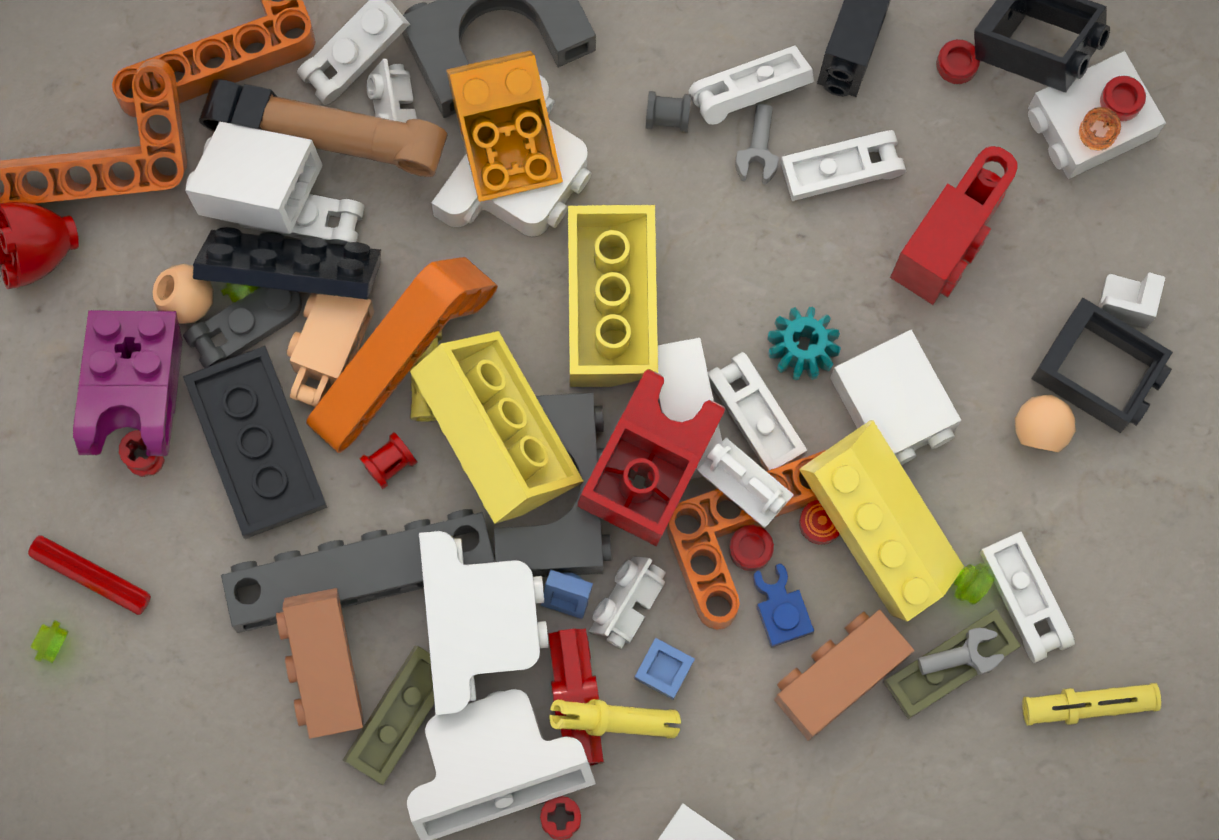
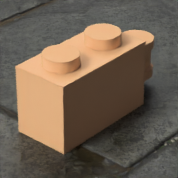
M311 293L303 314L307 318L301 333L296 331L293 334L287 349V356L291 357L289 360L294 372L298 373L290 392L291 399L316 407L361 346L374 315V308L370 299ZM308 377L320 381L317 389L305 385Z

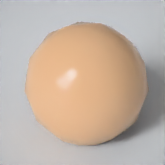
M180 264L171 266L157 277L153 287V299L157 311H176L179 324L195 323L207 314L213 304L214 290L211 281L193 279V265Z
M1053 395L1031 397L1021 406L1015 417L1018 439L1022 445L1060 452L1070 443L1076 432L1075 417L1070 406Z

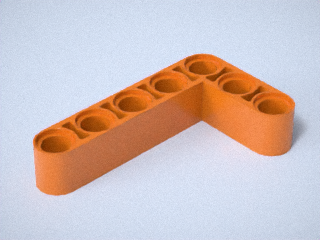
M260 0L266 16L147 60L161 59L167 62L174 72L184 73L183 78L176 82L179 103L208 93L213 80L221 79L236 83L299 60L309 55L315 45L311 20L303 0H283L280 2ZM299 28L304 30V33L298 38L290 39L285 37L287 31ZM252 43L264 44L263 49L257 53L245 52V49ZM220 57L225 59L222 65L217 68L205 66L208 60ZM147 60L121 69L113 78L112 88L122 110L132 117H136L134 98H129L125 95L132 88V79L138 68ZM147 72L143 75V83L149 90L160 91L165 88L164 78L160 74Z
M161 59L147 60L138 68L132 79V91L141 146L0 160V180L4 184V192L0 193V203L26 202L36 204L168 190L177 186L181 182L187 168V154L176 78L172 67ZM147 72L160 74L164 78L165 88L160 91L149 90L143 83V75ZM153 115H163L170 121L171 130L164 134L155 132L150 127L149 118ZM162 157L170 158L176 163L177 172L170 176L163 175L157 170L155 161ZM117 162L129 164L133 168L134 177L129 180L118 178L113 172L112 165ZM75 166L85 168L90 173L91 182L87 184L76 183L70 176V168ZM30 171L43 173L48 181V187L37 189L31 186L27 180V173Z
M466 257L439 260L428 264L411 282L308 416L306 424L337 453L347 449L365 429L447 322L453 318L477 313L492 298L498 285Z
M824 451L766 471L794 494L775 517L803 508L811 501L817 500L812 489H807L801 484L799 480L801 472L799 469ZM719 489L678 503L667 525L670 543L698 617L708 628L716 630L724 629L731 625L740 605L739 596L716 538L736 532L741 527L758 524L740 507V514L734 519H726L720 516L716 506L722 501L732 500ZM689 515L697 520L699 529L692 534H685L677 529L675 521L680 516ZM697 556H707L713 561L715 569L708 575H700L693 571L690 562ZM712 597H723L730 604V612L725 616H714L708 611L706 602Z

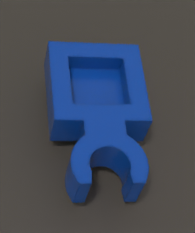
M781 563L775 566V571L778 575V582L775 584L765 583L760 570L756 571L753 575L755 588L767 597V601L758 603L756 607L771 648L805 637L814 632L800 590L790 593L786 592L785 585L788 580L786 568Z

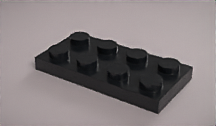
M222 227L217 230H211L193 263V279L368 300L380 267L381 249H372L367 244L360 242L338 245L327 243L326 240L317 237L296 240L284 238L283 235L275 232L254 235L242 233L236 228Z
M266 346L183 376L244 539L328 508Z

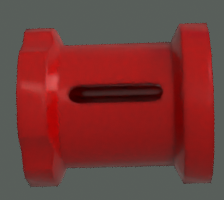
M139 430L127 433L119 444L121 460L137 476L145 477L158 473L165 462L164 456H149L147 459L143 457L136 458L134 455L135 450L139 448L145 451L147 446L143 442Z
M395 432L389 435L390 441L370 456L364 454L359 458L366 470L382 489L388 486L387 481L407 465L413 467L418 463Z
M560 796L548 800L541 809L542 829L552 839H570L580 828V808L569 797ZM557 807H565L566 814L574 816V821L566 822L565 830H557L555 822H548V816L555 815Z

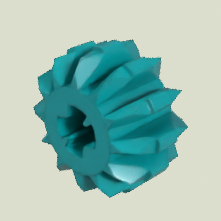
M813 306L808 308L805 317L801 316L800 311L796 307L791 308L789 312L790 320L778 316L775 320V326L778 330H772L768 333L767 340L774 344L768 351L769 358H782L777 366V370L780 373L786 371L789 366L794 368L792 374L794 380L800 379L803 370L807 371L808 376L812 380L818 378L819 368L830 371L833 367L830 357L839 356L841 347L834 343L839 338V329H826L831 320V317L827 314L819 320L814 319L816 312ZM800 337L810 339L807 350L798 348Z

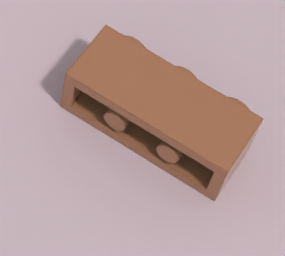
M338 588L284 598L283 612L276 613L280 639H289L292 655L285 656V663L289 682H298L301 698L294 700L298 725H307L309 739L363 728V712Z
M880 609L871 617L865 611L862 612L844 628L849 634L837 645L830 639L811 655V658L816 663L804 673L795 668L777 684L781 692L777 694L774 701L808 741L915 651Z

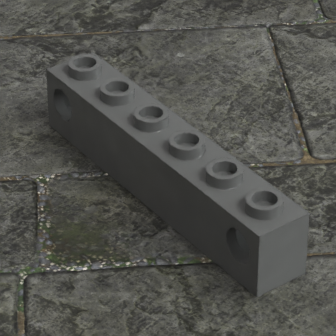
M463 509L448 514L447 521L431 524L429 519L417 520L404 525L405 531L387 534V530H376L361 535L362 541L344 545L343 540L329 541L317 546V552L301 555L300 551L295 550L274 556L275 562L258 566L256 561L235 564L230 567V573L221 575L231 625L237 633L277 624L276 613L283 612L284 598L338 588L341 608L423 589L419 533L442 531L454 537L477 531L479 543L473 550L463 551L464 564L495 562L483 512L474 514L473 509ZM255 584L260 585L261 594L254 603H240L238 588Z

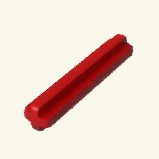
M38 535L30 545L28 554L34 560L131 612L141 615L148 606L151 596L147 591L48 538Z

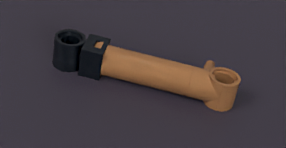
M221 79L212 81L199 118L200 124L214 132L219 122H225L310 139L313 141L316 149L393 164L408 173L422 177H433L435 175L448 136L443 128L428 121L409 119L404 123L281 98L277 97L272 89L247 84L241 86Z

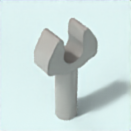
M758 104L756 106L751 146L746 150L737 151L735 168L741 181L746 180L749 164L754 161L760 162L764 167L762 183L765 185L773 178L777 171L779 157L773 155L768 150L773 107L770 105Z
M986 628L971 629L966 633L967 640L962 647L919 657L917 659L919 670L922 675L967 664L972 666L978 675L989 673L1004 659V655L997 654L990 657H982L977 651V646L979 643L993 640L998 634Z

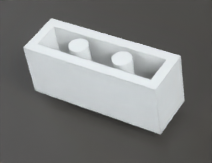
M695 338L658 345V373L664 377V384L658 399L661 412L670 420L678 422L693 419L702 408L704 402L708 400L714 401L701 339ZM719 424L691 479L704 477L697 470L707 460L709 452L718 443H722Z

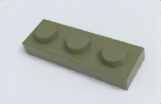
M995 609L923 656L962 647L967 640L966 633L971 629L979 627L995 631L998 634L993 640L978 644L977 651L982 657L1003 654L1005 658L1019 649L1021 645L997 609ZM916 660L887 678L884 684L909 720L978 674L972 666L964 664L922 675Z
M419 646L413 647L343 758L344 762L381 785H384L435 703L430 653Z

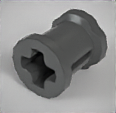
M649 91L645 129H652L654 125L680 128L681 132L688 133L691 94H684L683 98L657 96L655 91Z

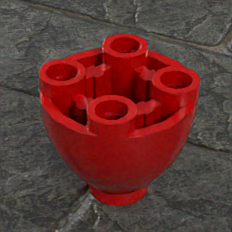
M26 202L0 203V265H2V278L7 289L18 288L42 279L62 262L70 250L78 249V232L75 222L70 215L61 217L49 209Z

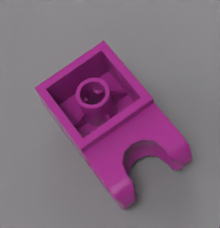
M88 310L73 424V438L79 455L101 454L107 436L116 429L125 427L137 429L141 432L143 442L147 446V456L168 455L173 414H175L183 343L176 311Z

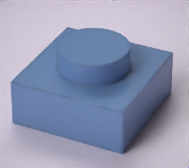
M550 570L543 592L544 603H541V606L583 619L593 583L584 581L580 576L573 573H560Z
M655 638L634 679L674 700L695 658Z

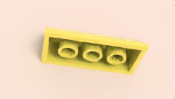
M655 205L568 206L570 387H614L641 380L647 369L658 373Z
M499 331L441 343L410 370L420 393L428 403L442 432L448 439L463 470L468 475L494 524L522 516L583 482L576 466Z
M873 420L868 421L799 469L890 615L908 622L944 597L964 568V565Z

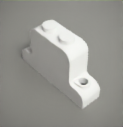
M539 75L549 115L555 101L549 98L547 81ZM549 120L563 182L481 202L478 201L466 154L432 201L433 215L451 227H462L468 223L471 224L481 210H486L524 235L531 237L539 236L549 226L553 228L558 226L567 212L568 206L565 203L573 191L579 194L588 183L592 172L587 170V147L581 139Z
M442 531L419 533L436 715L458 713L467 706L469 701H476L474 675L528 669L537 662L540 649L549 648L546 621L537 622L536 604L544 603L542 576L533 577L531 569L525 563L518 560L466 565L463 561L461 538L454 539L450 534Z
M511 689L493 692L484 699L467 704L458 713L435 715L428 721L425 734L435 766L436 777L433 781L418 786L410 793L407 799V808L411 822L420 840H434L595 785L596 783L581 742L572 737H560L551 741L543 740L537 718L527 694L521 690Z

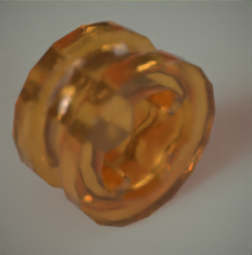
M1097 107L1090 110L1080 124V140L1092 150L1100 151L1109 148L1120 134V118L1109 108ZM1097 120L1104 122L1103 128L1108 126L1110 129L1107 130L1104 137L1096 136L1097 130L1093 132L1090 130Z

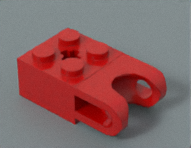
M986 147L975 158L956 188L947 183L901 251L890 276L891 279L934 305L940 294L947 298L950 296L960 281L964 270L969 263H972L985 243L984 241L991 231V228L986 225L1001 204L1008 187L1016 175L1018 164L1011 153L1001 147ZM991 161L998 162L1004 168L1005 174L1001 178L996 173L984 169V164Z
M647 369L580 495L577 507L657 546L725 412V407L712 400L704 402L702 408L693 419L684 422L670 420L661 412L658 403L661 388L664 384V377L651 369ZM636 475L643 476L646 488H635L628 477L634 480Z

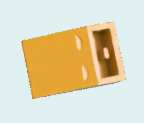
M530 50L446 70L479 202L563 182L536 58Z

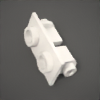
M382 59L367 79V94L370 99H373L375 117L404 123L409 119H417L415 109H400V104H411L414 101L410 73L404 69L403 64L388 66V60Z
M727 438L721 444L718 443L709 452L707 460L697 470L764 528L767 527L794 496L793 493Z
M633 556L631 560H627L615 576L617 584L609 598L603 599L596 607L592 617L595 622L589 632L608 636L606 640L622 649L625 642L630 644L645 616L632 607L637 602L646 609L651 608L665 584L663 577L666 572L651 564L652 559Z

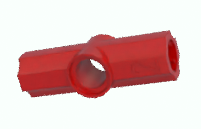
M586 628L565 629L548 633L554 681H551L553 702L555 700L588 703L592 699L599 700L596 676H592L591 655ZM555 711V715H560V716H566V715H567V714H562L561 711ZM561 729L562 737H572L581 742L590 766L604 763L600 736L589 735L585 730Z

